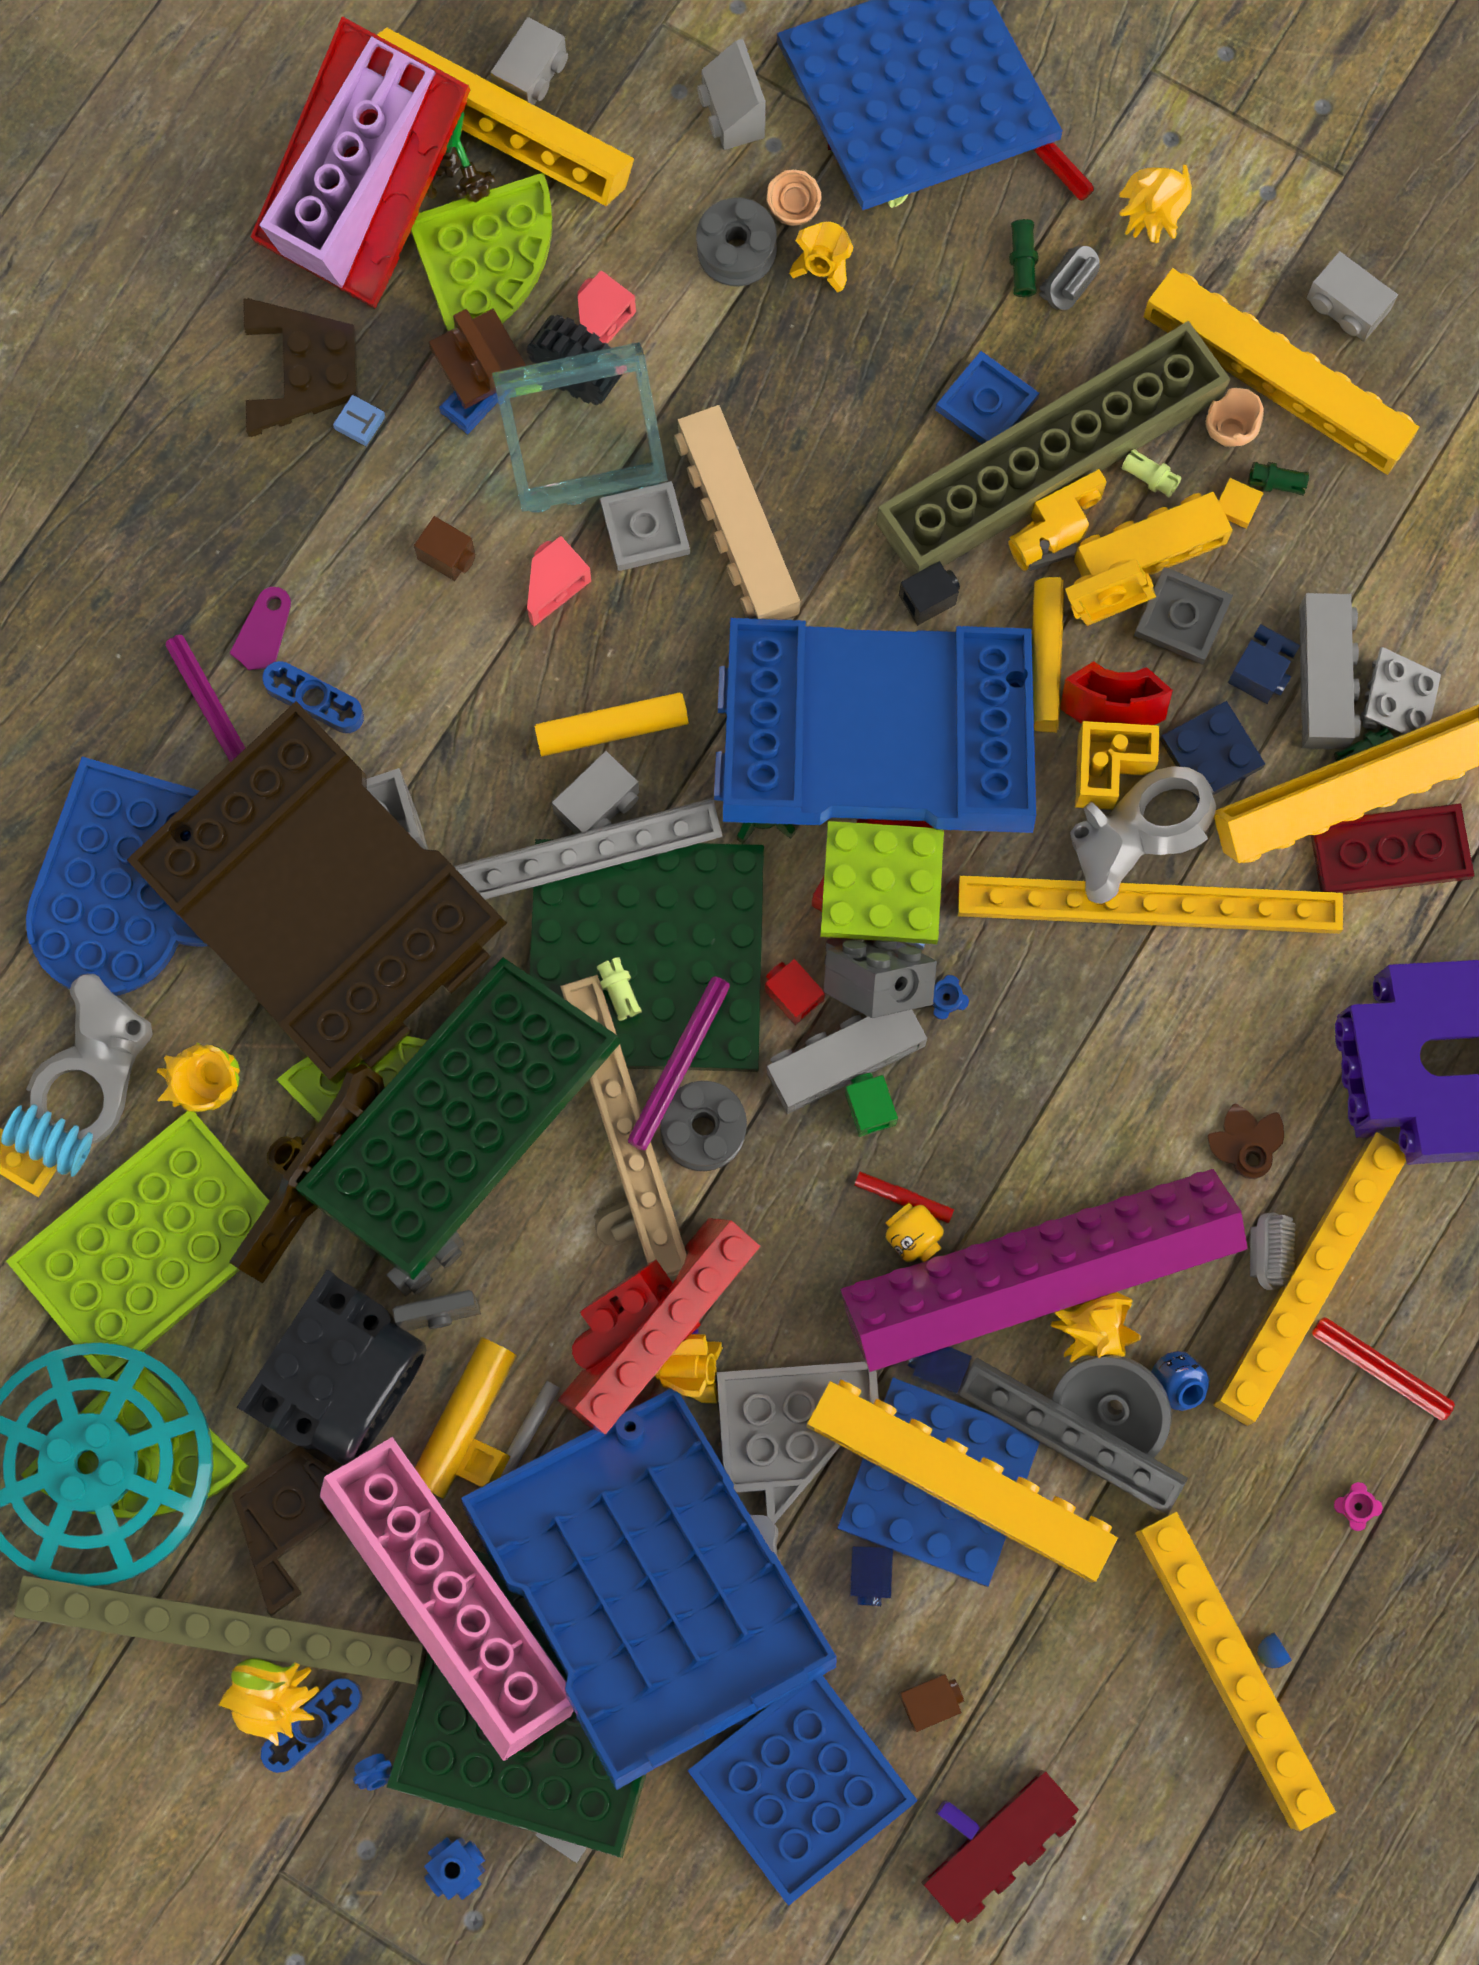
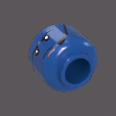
M1181 1351L1167 1353L1154 1364L1151 1371L1166 1391L1173 1410L1184 1411L1195 1408L1205 1399L1209 1389V1377L1204 1368L1188 1353Z

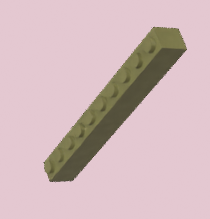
M22 1576L14 1617L291 1664L297 1663L303 1666L415 1685L419 1683L427 1650L422 1643L30 1576Z

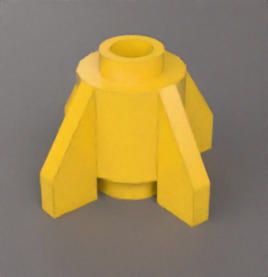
M821 222L799 230L795 241L804 252L793 263L789 272L791 277L796 278L807 274L809 270L816 276H828L827 281L835 291H842L847 281L845 259L850 258L854 248L848 233L843 227L833 222Z
M691 1334L681 1342L655 1374L656 1378L661 1381L664 1388H671L685 1397H691L701 1403H717L719 1398L714 1381L716 1377V1360H718L723 1349L722 1343L706 1341L705 1334Z

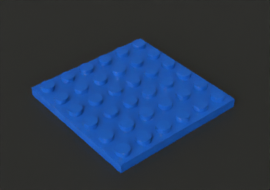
M870 0L777 33V43L862 211L1061 139L1062 129L992 0Z

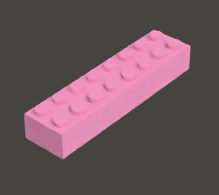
M393 1437L324 1477L320 1493L321 1499L503 1761L572 1715L574 1709L566 1696V1681Z

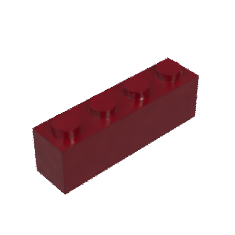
M1041 1770L980 1827L972 1840L967 1839L921 1883L957 1924L962 1919L969 1923L984 1910L986 1906L982 1901L993 1890L999 1895L1014 1882L1016 1877L1012 1872L1023 1862L1028 1866L1032 1865L1045 1853L1047 1849L1042 1844L1054 1833L1060 1838L1075 1825L1077 1821L1073 1815L1079 1809L1049 1774Z

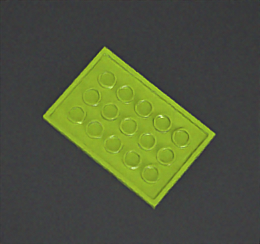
M186 1111L6 1260V1262L74 1345L107 1343L122 1345L144 1352L240 1271L229 1261L270 1200L195 1112ZM83 1355L101 1378L112 1379L129 1361L110 1355Z

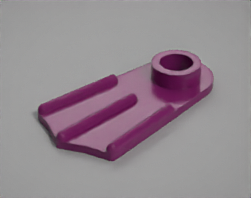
M268 587L259 594L230 651V655L240 661L249 671L266 669L271 663L277 661L291 608V599L284 589ZM273 599L281 601V606L277 610H270L268 608L269 602Z

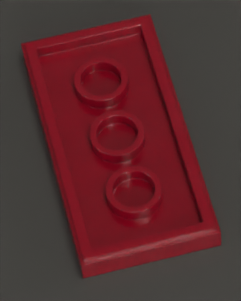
M1461 803L1363 815L1357 820L1342 821L1329 826V830L1325 833L1311 835L1320 892H1334L1347 895L1471 880L1475 876Z

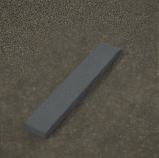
M979 1358L973 1361L957 1392V1395L1167 1516L1188 1480L1184 1475Z

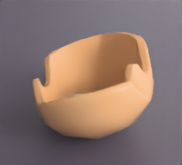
M784 170L771 180L768 185L766 203L771 215L781 224L799 226L807 223L817 214L821 206V190L817 181L805 171Z
M1230 388L1221 400H1213L1205 421L1210 437L1224 447L1243 446L1254 440L1259 434L1263 422L1264 408L1260 397L1249 389Z

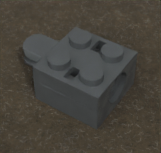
M830 938L826 941L824 993L870 1018L933 1005L937 961L922 954L919 948L906 946L894 941L867 940L861 942L848 938Z

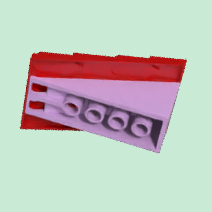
M342 16L252 231L251 239L376 309L399 261V254L419 214L421 203L444 157L450 137L466 106L467 97L471 91L469 85Z

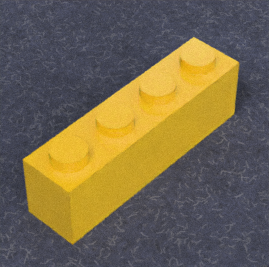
M1214 491L1203 496L1201 493H1196L1185 498L1180 503L1181 505L1168 510L1167 507H1161L1151 512L1145 520L1137 523L1127 521L1117 526L1113 533L1100 537L1097 534L1086 538L1079 544L1074 562L1081 577L1086 575L1096 576L1109 570L1110 566L1116 562L1137 559L1145 574L1148 573L1150 576L1162 571L1163 567H1172L1227 544L1233 529Z

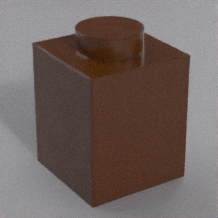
M433 516L414 544L418 560L453 581L458 578L461 572L466 573L471 568L476 557L472 538L436 516Z
M941 1674L898 1693L914 1732H919L962 1713L958 1704L965 1702L956 1679L948 1681L946 1674Z

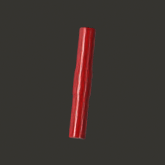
M861 1171L854 1184L856 1187L889 1199L902 1206H906L908 1203L912 1207L924 1205L934 1218L948 1224L954 1212V1209Z

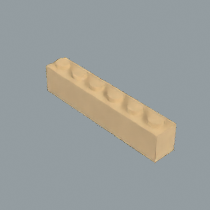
M720 405L678 419V434L674 435L676 447L680 456L687 455L691 465L687 467L691 484L694 489L700 487L704 499L700 500V504L706 520L713 519L717 528L713 535L720 553L726 552L731 564L727 565L728 574L734 586L740 585L744 597L740 598L746 618L784 620L800 614L799 596Z

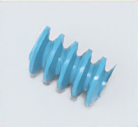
M32 1104L26 1112L22 1111V1105L18 1106L13 1111L1 1137L2 1144L5 1146L15 1144V1149L18 1153H25L29 1150L30 1159L38 1161L43 1157L44 1166L52 1168L57 1164L58 1173L66 1175L71 1171V1177L75 1176L90 1152L93 1133H87L80 1140L78 1139L79 1126H73L66 1133L64 1132L65 1119H59L52 1126L50 1125L51 1112H45L38 1119L36 1118L37 1105Z

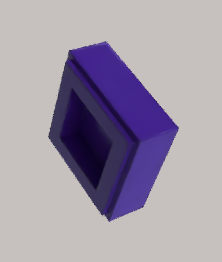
M947 1800L946 1802L943 1801L935 1812L970 1840L980 1829L976 1822Z

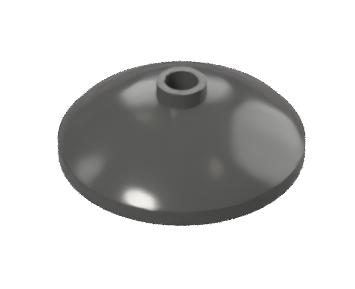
M1117 1355L1086 1358L1072 1366L1064 1374L1053 1394L1052 1401L1152 1458L1160 1452L1168 1438L1172 1414L1166 1391L1159 1380L1147 1368L1131 1359ZM1118 1400L1122 1404L1123 1409H1114L1110 1401Z

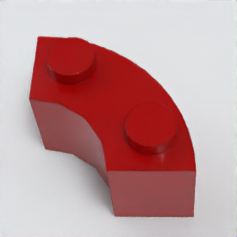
M1093 661L1065 679L1060 709L1081 724L1083 721L1156 725L1166 720L1173 690L1147 667L1135 672H1116L1105 669Z

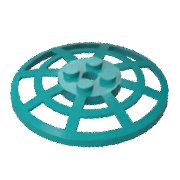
M107 1343L76 1344L51 1351L29 1362L11 1376L0 1389L1 1406L2 1402L18 1384L47 1366L52 1383V1388L34 1399L20 1414L16 1422L0 1415V1434L8 1437L3 1458L5 1488L0 1489V1508L11 1503L24 1524L37 1535L44 1538L35 1561L17 1550L7 1541L1 1531L0 1550L16 1565L42 1579L89 1587L112 1585L132 1579L152 1569L172 1554L190 1534L203 1511L210 1491L213 1472V1445L207 1419L197 1398L186 1383L165 1364L144 1352L122 1345ZM100 1354L117 1356L129 1361L118 1381L94 1377L68 1381L62 1359L79 1355ZM144 1367L156 1373L171 1386L183 1402L189 1415L165 1423L154 1405L140 1392L133 1389ZM101 1390L111 1392L100 1414H79L72 1392ZM56 1399L63 1421L58 1423L47 1436L28 1428L27 1426L34 1416L47 1404ZM126 1399L143 1412L151 1423L152 1428L130 1435L116 1421ZM195 1431L198 1444V1471L195 1488L191 1498L168 1489L174 1464L171 1438ZM21 1442L39 1450L38 1473L17 1482L15 1461L17 1448ZM158 1443L160 1467L157 1481L154 1483L136 1475L138 1469L137 1451ZM93 1451L98 1457V1466L94 1472L83 1474L78 1468V1459L83 1453ZM45 1489L46 1493L58 1503L49 1526L33 1515L25 1504L23 1497ZM129 1490L149 1498L143 1508L132 1519L119 1527L112 1505L121 1500ZM161 1504L184 1513L178 1525L160 1545L146 1556L133 1561L125 1538L133 1535L143 1527L157 1512ZM73 1511L95 1512L103 1534L74 1536L64 1532ZM59 1545L77 1549L109 1546L118 1568L102 1573L77 1574L52 1569L51 1565Z

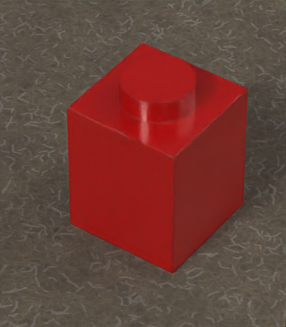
M795 958L787 965L784 962L779 963L766 975L768 981L765 983V992L794 1025H797L824 1002V991Z

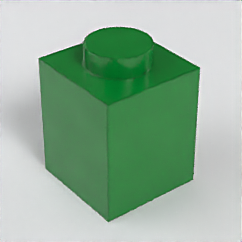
M866 1073L851 1079L852 1085L846 1086L845 1096L859 1137L896 1126L898 1117L884 1075L873 1077L872 1073Z

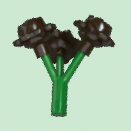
M462 112L435 175L442 176L445 172L447 177L452 178L458 170H461L463 177L453 188L454 192L457 193L458 197H466L467 201L478 202L490 194V184L496 179L491 174V171H477L474 163L469 162L466 155L467 150L460 141L464 120V112ZM433 181L425 197L428 196L431 199H435L437 190L433 187Z

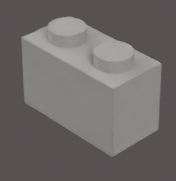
M527 17L490 72L492 83L533 105L537 100L541 101L549 89V81L555 72L560 73L566 65L568 53H566L565 36Z
M1339 251L1314 280L1306 299L1311 302L1316 311L1324 315L1327 314L1337 321L1347 334L1357 336L1364 342L1390 312L1398 294Z
M605 751L552 802L553 812L575 834L612 825L610 820L620 811L626 813L638 801L639 783L619 762Z

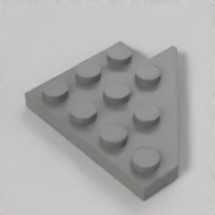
M866 1362L717 1372L723 1467L732 1480L736 1493L765 1491L767 1516L774 1524L840 1447V1445L806 1427L829 1382L831 1381L838 1385L841 1379L861 1390L859 1397L872 1404L875 1399H879L876 1370L869 1372Z

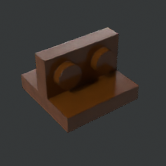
M494 308L473 319L467 309L453 315L455 328L429 341L431 351L464 409L529 376V369Z

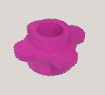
M1361 1482L1352 1484L1349 1493L1344 1497L1336 1498L1334 1501L1335 1511L1343 1514L1349 1520V1526L1354 1531L1364 1530L1366 1522L1374 1516H1379L1383 1510L1382 1503L1379 1500H1375L1374 1496L1367 1491V1486ZM1356 1503L1361 1504V1510L1358 1511L1355 1509Z

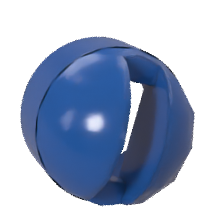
M1274 1632L1265 1637L1258 1646L1257 1654L1259 1660L1268 1668H1280L1292 1661Z

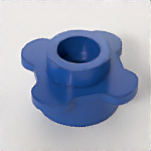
M947 975L944 980L935 984L933 1014L936 1018L944 1020L948 1018L949 1013L957 1009L965 1010L967 1008L969 999L962 993L957 977ZM948 994L950 999L944 1000L943 995Z
M384 1754L369 1756L354 1767L356 1776L353 1778L355 1784H358L359 1789L367 1788L369 1791L378 1789L388 1783L393 1766L390 1761L386 1760Z

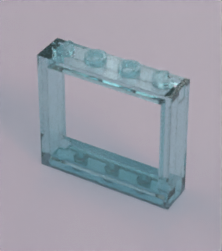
M640 342L492 373L522 512H543L552 505L562 503L576 505L585 502L590 497L599 495L606 497L622 493L623 490L637 487L640 489L668 481L645 354ZM635 372L652 463L529 489L510 398Z

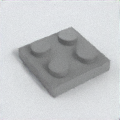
M672 481L600 498L618 571L690 554V547Z

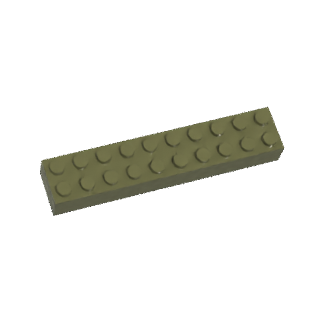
M1187 321L878 507L876 524L912 576L938 561L944 567L1030 515L1036 501L1098 469L1100 471L1106 469L1130 454L1132 449H1139L1207 408L1213 400H1220L1224 397L1230 377L1190 322Z

